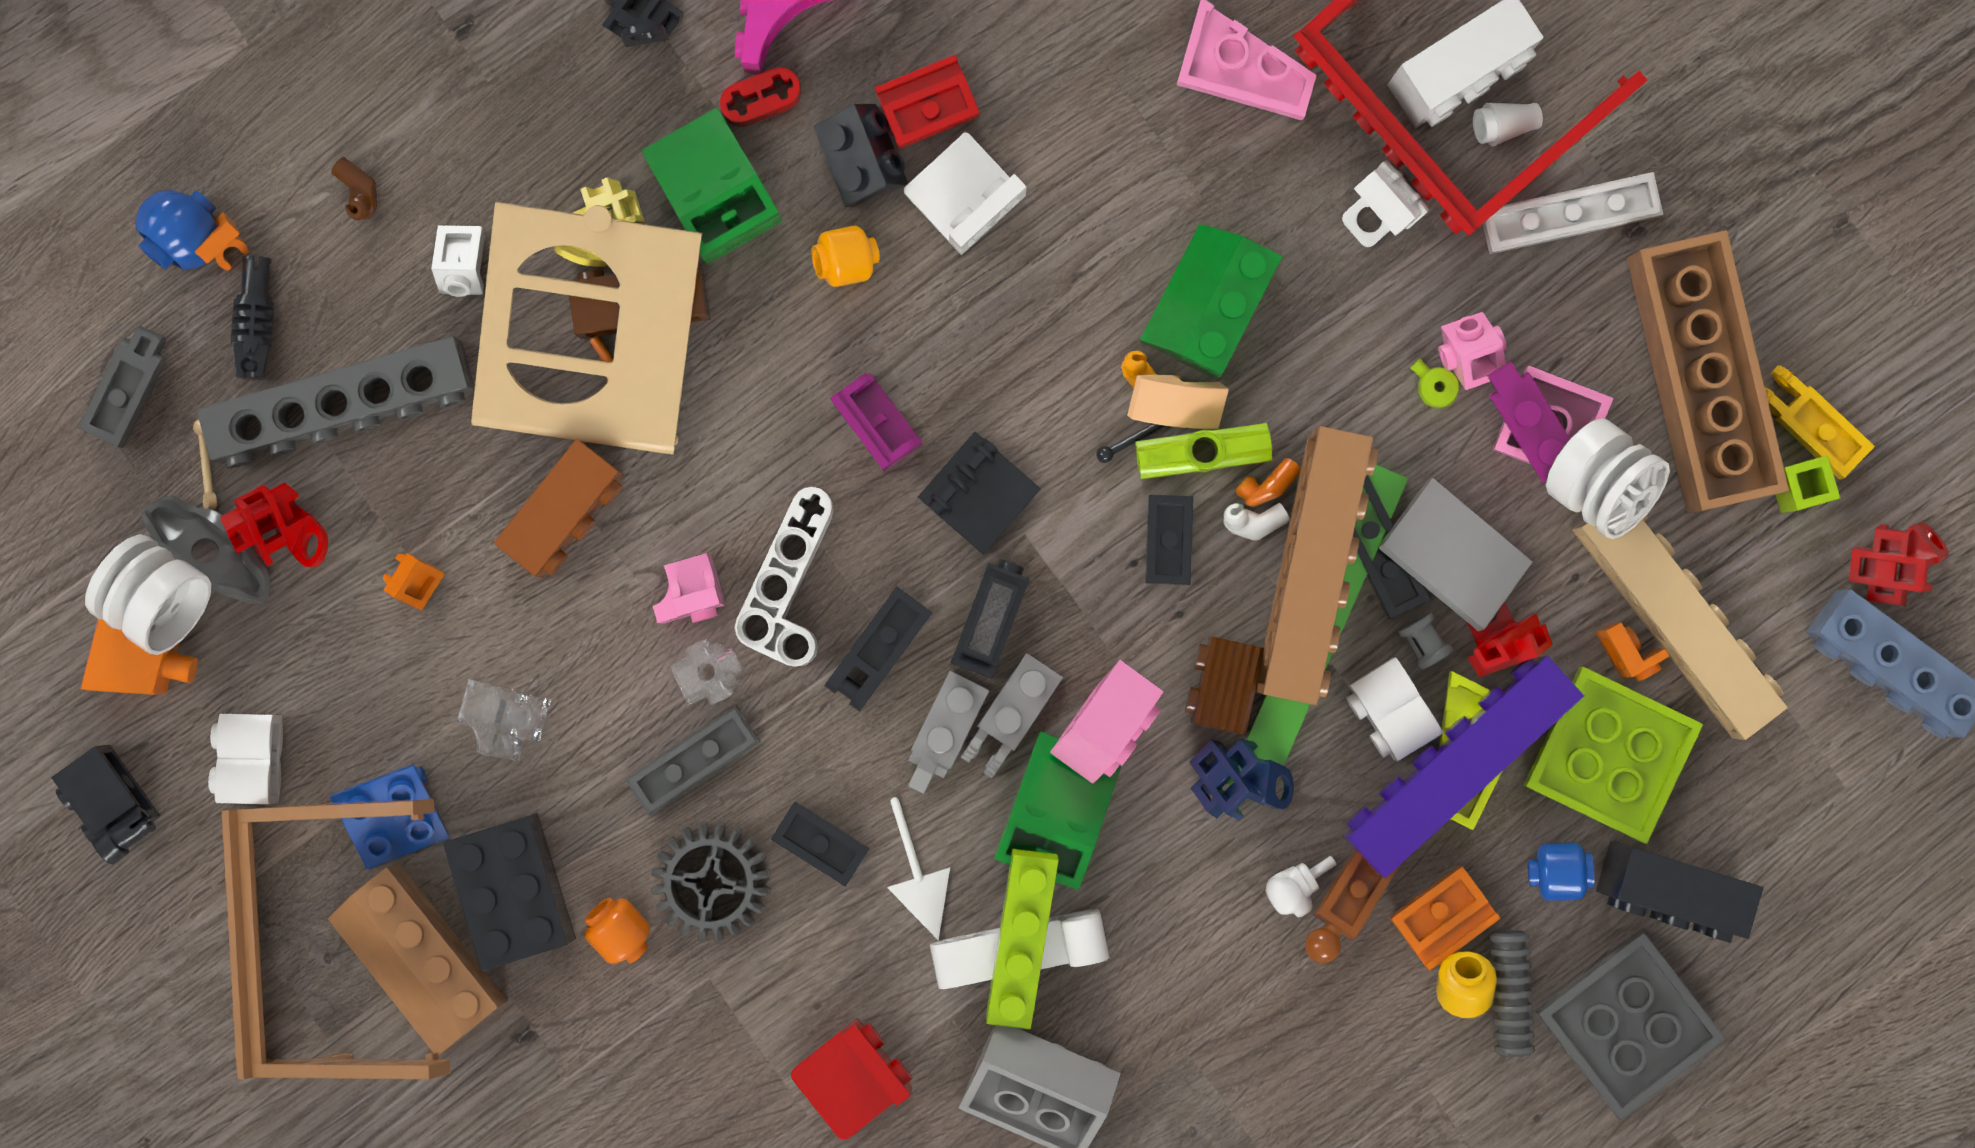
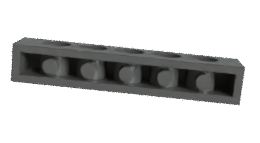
M451 336L196 409L210 461L226 463L227 468H236L253 463L252 456L269 451L270 456L293 452L296 450L295 443L311 439L312 444L335 440L339 437L337 431L354 427L355 432L381 426L380 419L396 415L398 420L413 418L424 413L422 407L438 402L440 408L461 404L466 401L465 395L474 393L475 385L463 343L456 337ZM429 369L433 375V382L427 390L418 392L414 385L415 377L420 371ZM386 381L390 387L389 397L383 403L376 404L372 398L373 388L378 383ZM344 393L347 398V407L342 414L333 416L330 411V402L334 396ZM301 405L305 414L304 420L298 427L291 428L288 423V414L292 408ZM258 417L262 425L261 433L257 438L249 440L245 432L246 425L251 419Z

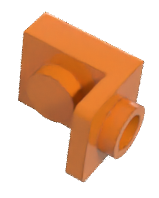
M1622 622L1609 623L1595 631L1620 678L1635 676L1638 681L1646 679L1660 671L1662 668L1659 662L1670 656L1666 648L1653 649L1640 656L1638 650L1641 649V643L1637 635L1629 626L1624 627Z

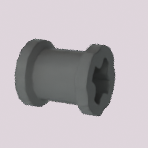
M1432 612L1416 618L1397 631L1400 638L1406 637L1419 659L1416 664L1421 670L1437 663L1454 651L1451 644L1444 643L1432 622L1435 617Z

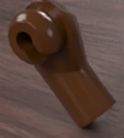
M342 157L334 164L331 174L349 187L350 204L345 206L346 212L354 220L369 219L377 209L376 182L347 158Z

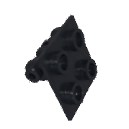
M974 432L917 498L984 555L1041 488L998 452V449L986 438L983 439L977 432Z

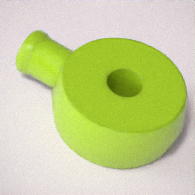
M1421 358L1410 367L1420 377L1418 393L1425 404L1433 408H1444L1455 401L1459 393V382L1452 371H1446L1444 367L1429 368ZM1435 383L1441 384V392L1435 390Z

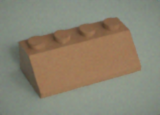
M399 863L383 869L354 892L328 918L433 1053H438V1056L508 1001L487 973L481 971L476 959Z

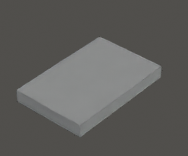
M1434 478L1426 481L1378 546L1381 551L1477 631L1486 628L1533 562Z

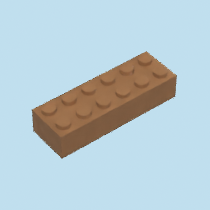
M1727 230L1642 249L1629 256L1627 262L1687 514L1789 491Z
M1322 426L1308 433L1263 646L1264 652L1255 689L1258 693L1316 706L1319 697L1325 698L1327 696L1331 680V671L1325 670L1328 652H1336L1340 638V627L1334 626L1337 609L1345 608L1350 589V583L1343 581L1347 564H1354L1359 547V538L1353 537L1355 523L1357 519H1364L1369 495L1362 493L1364 480L1367 475H1373L1377 462L1378 450L1371 448L1374 437Z

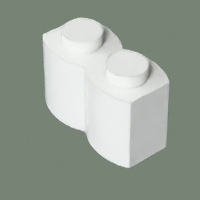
M1396 657L1389 659L1347 685L1352 694L1346 697L1359 720L1367 717L1376 732L1369 736L1383 758L1390 754L1395 761H1399L1443 734L1435 717Z
M219 714L218 723L215 722L212 725L210 735L211 746L213 749H217L218 758L216 767H212L210 770L208 781L210 792L215 794V802L278 804L281 789L282 715Z

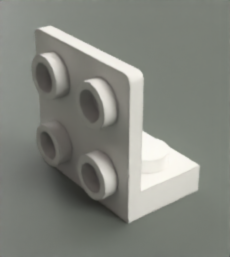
M963 133L904 187V194L962 255L1026 196V186L1015 174L1009 177L969 133Z

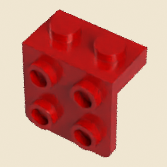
M858 1017L795 1066L791 1072V1078L841 1140H847L891 1104L900 1105L911 1096L912 1085L909 1082L913 1077L898 1058H895L893 1061L882 1049L885 1042L877 1030L870 1023L864 1026Z

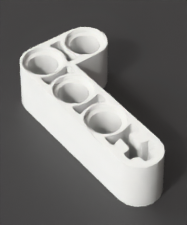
M804 488L793 498L735 624L736 636L744 645L793 667L804 666L812 662L818 650L817 639L812 632L785 618L833 517V502L829 495L820 488ZM815 497H820L819 504L824 508V513L821 516L814 514L808 524V527L817 529L814 536L811 537L800 528L791 527L795 519L801 524L804 523L807 516V511L802 508L804 501L812 502ZM791 536H800L806 542L805 554L798 560L792 561L787 559L783 554L784 542ZM778 575L785 579L787 592L780 600L772 601L766 596L764 585L770 577ZM756 615L765 618L769 628L767 635L759 641L750 639L745 630L747 621ZM793 634L804 636L809 645L805 657L798 660L789 657L785 650L786 641Z
M1089 909L1049 917L1041 969L1070 964L1071 967H1080L1100 963L1110 958L1099 909ZM1000 928L931 943L930 950L938 988L948 989L992 980Z

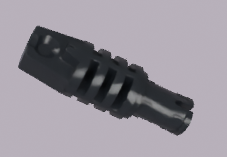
M242 256L241 294H237L233 300L230 342L233 346L236 378L262 380L269 349L272 347L274 302H272L271 297H268L269 274L272 261L268 257L259 256L258 270L255 271L254 256Z

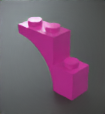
M741 0L740 14L746 15L745 31H738L736 35L735 58L741 59L744 72L761 74L767 53L773 41L786 24L804 10L831 0Z

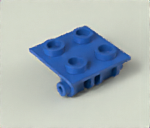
M414 764L330 795L332 803L431 798L424 786V783L427 782L425 771L422 766L415 767ZM436 808L435 812L424 814V820L411 821V815L341 818L366 869L450 838Z

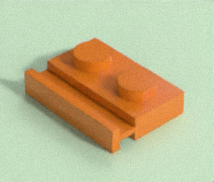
M1458 865L1389 916V919L1429 971L1501 919L1461 865Z

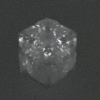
M708 638L685 648L684 651L687 657L669 665L688 706L708 699L711 706L733 696L732 686L741 682L737 673L743 671L741 662L733 647L725 649L722 642L711 645ZM708 664H711L715 669V675L711 680L707 679L704 675V669Z

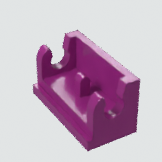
M871 373L861 375L830 398L884 473L923 444Z

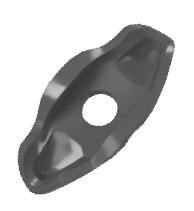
M175 496L161 497L142 511V519L151 538L158 543L159 547L171 551L175 560L186 561L208 576L212 584V591L252 604L266 602L270 592L268 571L251 547L236 554L220 520V517L223 516L222 514L211 509L194 507ZM204 541L214 543L219 549L218 557L210 563L196 561L192 556V551L198 543Z

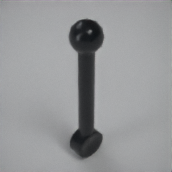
M1152 423L1110 447H1100L1096 453L1097 459L1102 463H1108L1113 459L1114 454L1134 444L1135 441H1139L1163 427L1172 428V426Z

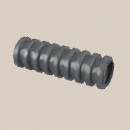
M1521 930L1495 931L1489 935V940L1494 942V947L1490 949V954L1495 956V961L1491 962V964L1495 968L1497 977L1494 995L1497 998V1003L1492 1005V1009L1497 1012V1017L1493 1018V1024L1498 1026V1030L1494 1032V1038L1498 1040V1044L1494 1046V1052L1506 1057L1529 1056L1535 1052V1046L1530 1044V1039L1534 1038V1032L1529 1028V1025L1534 1024V1018L1529 1016V1011L1533 1010V1004L1528 1002V997L1533 995L1532 990L1528 989V983L1532 982V976L1527 975V969L1531 968V962L1526 960V956L1531 954V949L1526 947V941L1530 940V934Z

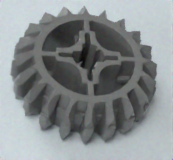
M707 822L699 823V837L695 836L690 827L682 829V836L686 843L683 845L679 839L675 837L669 838L667 843L675 853L672 855L666 851H660L657 854V858L666 864L667 868L657 867L652 869L651 872L653 877L664 879V884L653 886L651 893L655 895L665 893L667 899L656 905L657 911H664L670 906L674 913L667 918L666 923L672 926L679 918L684 920L685 923L680 930V934L684 937L690 933L693 926L698 927L696 937L699 942H703L706 939L708 929H712L715 941L721 942L724 939L723 927L727 926L733 937L740 935L741 930L737 920L740 919L744 925L751 927L755 923V919L748 912V909L750 908L755 912L762 913L766 907L763 902L755 899V896H768L771 893L770 887L758 884V880L771 876V870H757L755 865L765 860L766 854L760 852L751 857L748 850L755 846L756 840L750 838L743 846L740 845L737 841L742 835V829L739 827L732 831L729 838L725 837L726 824L724 822L717 823L714 835H710ZM700 846H710L709 856H707L706 863L702 869H678L682 859L690 850ZM724 849L735 855L741 862L747 881L740 880V877L732 876L725 870ZM714 867L713 871L718 874L717 878L721 877L722 884L725 885L716 887L709 896V892L704 889L706 885L702 886L701 880L697 878L705 877L710 873L711 868ZM676 883H681L682 886L689 887L697 893L699 914L688 908L682 901ZM735 893L745 894L741 905L735 911L725 916L712 917L718 896L722 894L733 895Z

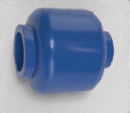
M1579 843L1541 844L1537 849L1536 859L1527 861L1529 886H1538L1539 894L1545 901L1581 900L1585 896L1587 889L1594 888L1593 857L1591 853H1585Z

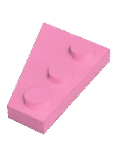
M1201 0L1177 85L1303 121L1316 74L1273 45L1269 46L1248 32V28L1236 20L1232 21L1214 9L1215 6L1207 0Z

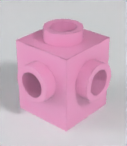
M1483 312L1441 326L1444 345L1438 347L1441 362L1446 371H1454L1465 390L1490 382L1487 375L1506 364L1504 351L1507 350V345L1503 332L1499 326L1492 327Z

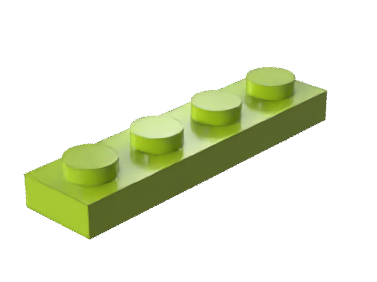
M1012 849L986 1011V1024L1031 1029L1059 861L1057 854Z

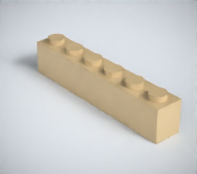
M1647 515L1633 529L1615 539L1605 537L1597 531L1596 526H1592L1585 521L1574 527L1572 531L1662 648H1666L1671 660L1732 739L1747 740L1788 708L1780 698L1783 695L1781 687L1770 675L1765 674L1763 676L1753 663L1756 660L1754 652L1743 640L1738 639L1736 641L1726 628L1729 625V621L1725 614L1715 604L1708 605L1699 593L1702 586L1698 579L1688 569L1681 570L1672 558L1675 551L1671 544L1661 534L1654 535L1644 522L1648 519Z

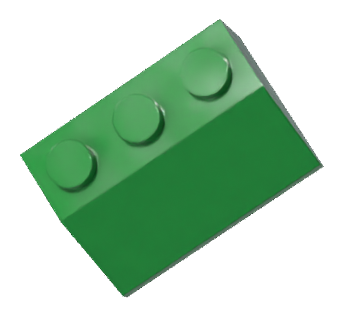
M1199 224L1140 342L1218 380L1223 374L1283 256L1244 236Z

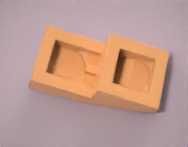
M1137 375L1127 416L1138 421L1172 427L1219 429L1229 389L1220 382H1183L1175 375Z

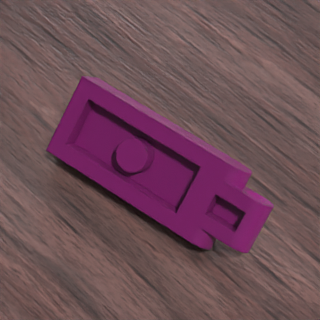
M1510 361L1487 375L1496 390L1489 397L1542 483H1545L1557 456L1570 438L1529 372L1520 376Z

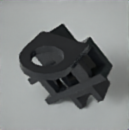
M604 0L613 7V10L602 26L622 38L626 47L658 41L665 43L666 40H669L668 37L682 19L683 12L666 0H635L630 8L628 6L632 0ZM668 15H670V18L668 19V21H667V22L665 23V25L663 26L662 24L664 23V21L666 20V18L668 17Z

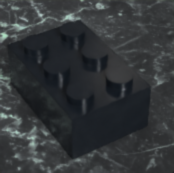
M538 813L443 842L482 972L566 946L576 939Z
M1610 841L1596 892L1609 896L1607 905L1645 917L1646 910L1650 909V918L1688 930L1690 922H1693V931L1731 943L1733 935L1749 939L1764 887Z

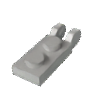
M1026 653L978 724L980 729L961 758L968 763L971 759H974L982 748L981 744L987 735L990 734L1003 743L985 766L984 774L992 778L1010 750L1014 751L1063 677Z

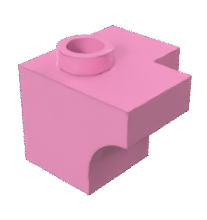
M705 553L664 565L669 587L665 598L653 606L657 623L664 624L691 616L692 623L718 616L716 608L725 606L726 602L711 554Z

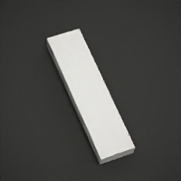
M1654 172L1506 204L1483 223L1489 254L1491 255L1658 218L1663 215Z

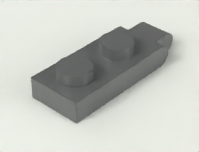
M139 326L131 340L123 338L120 341L79 424V429L116 447L124 448L165 364L166 357L160 354L166 341L164 336Z

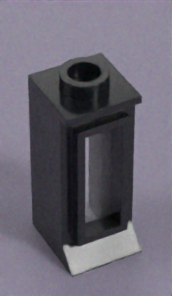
M999 559L997 566L988 563L951 664L988 678H993L1030 580L1022 576L1024 567L1003 559Z

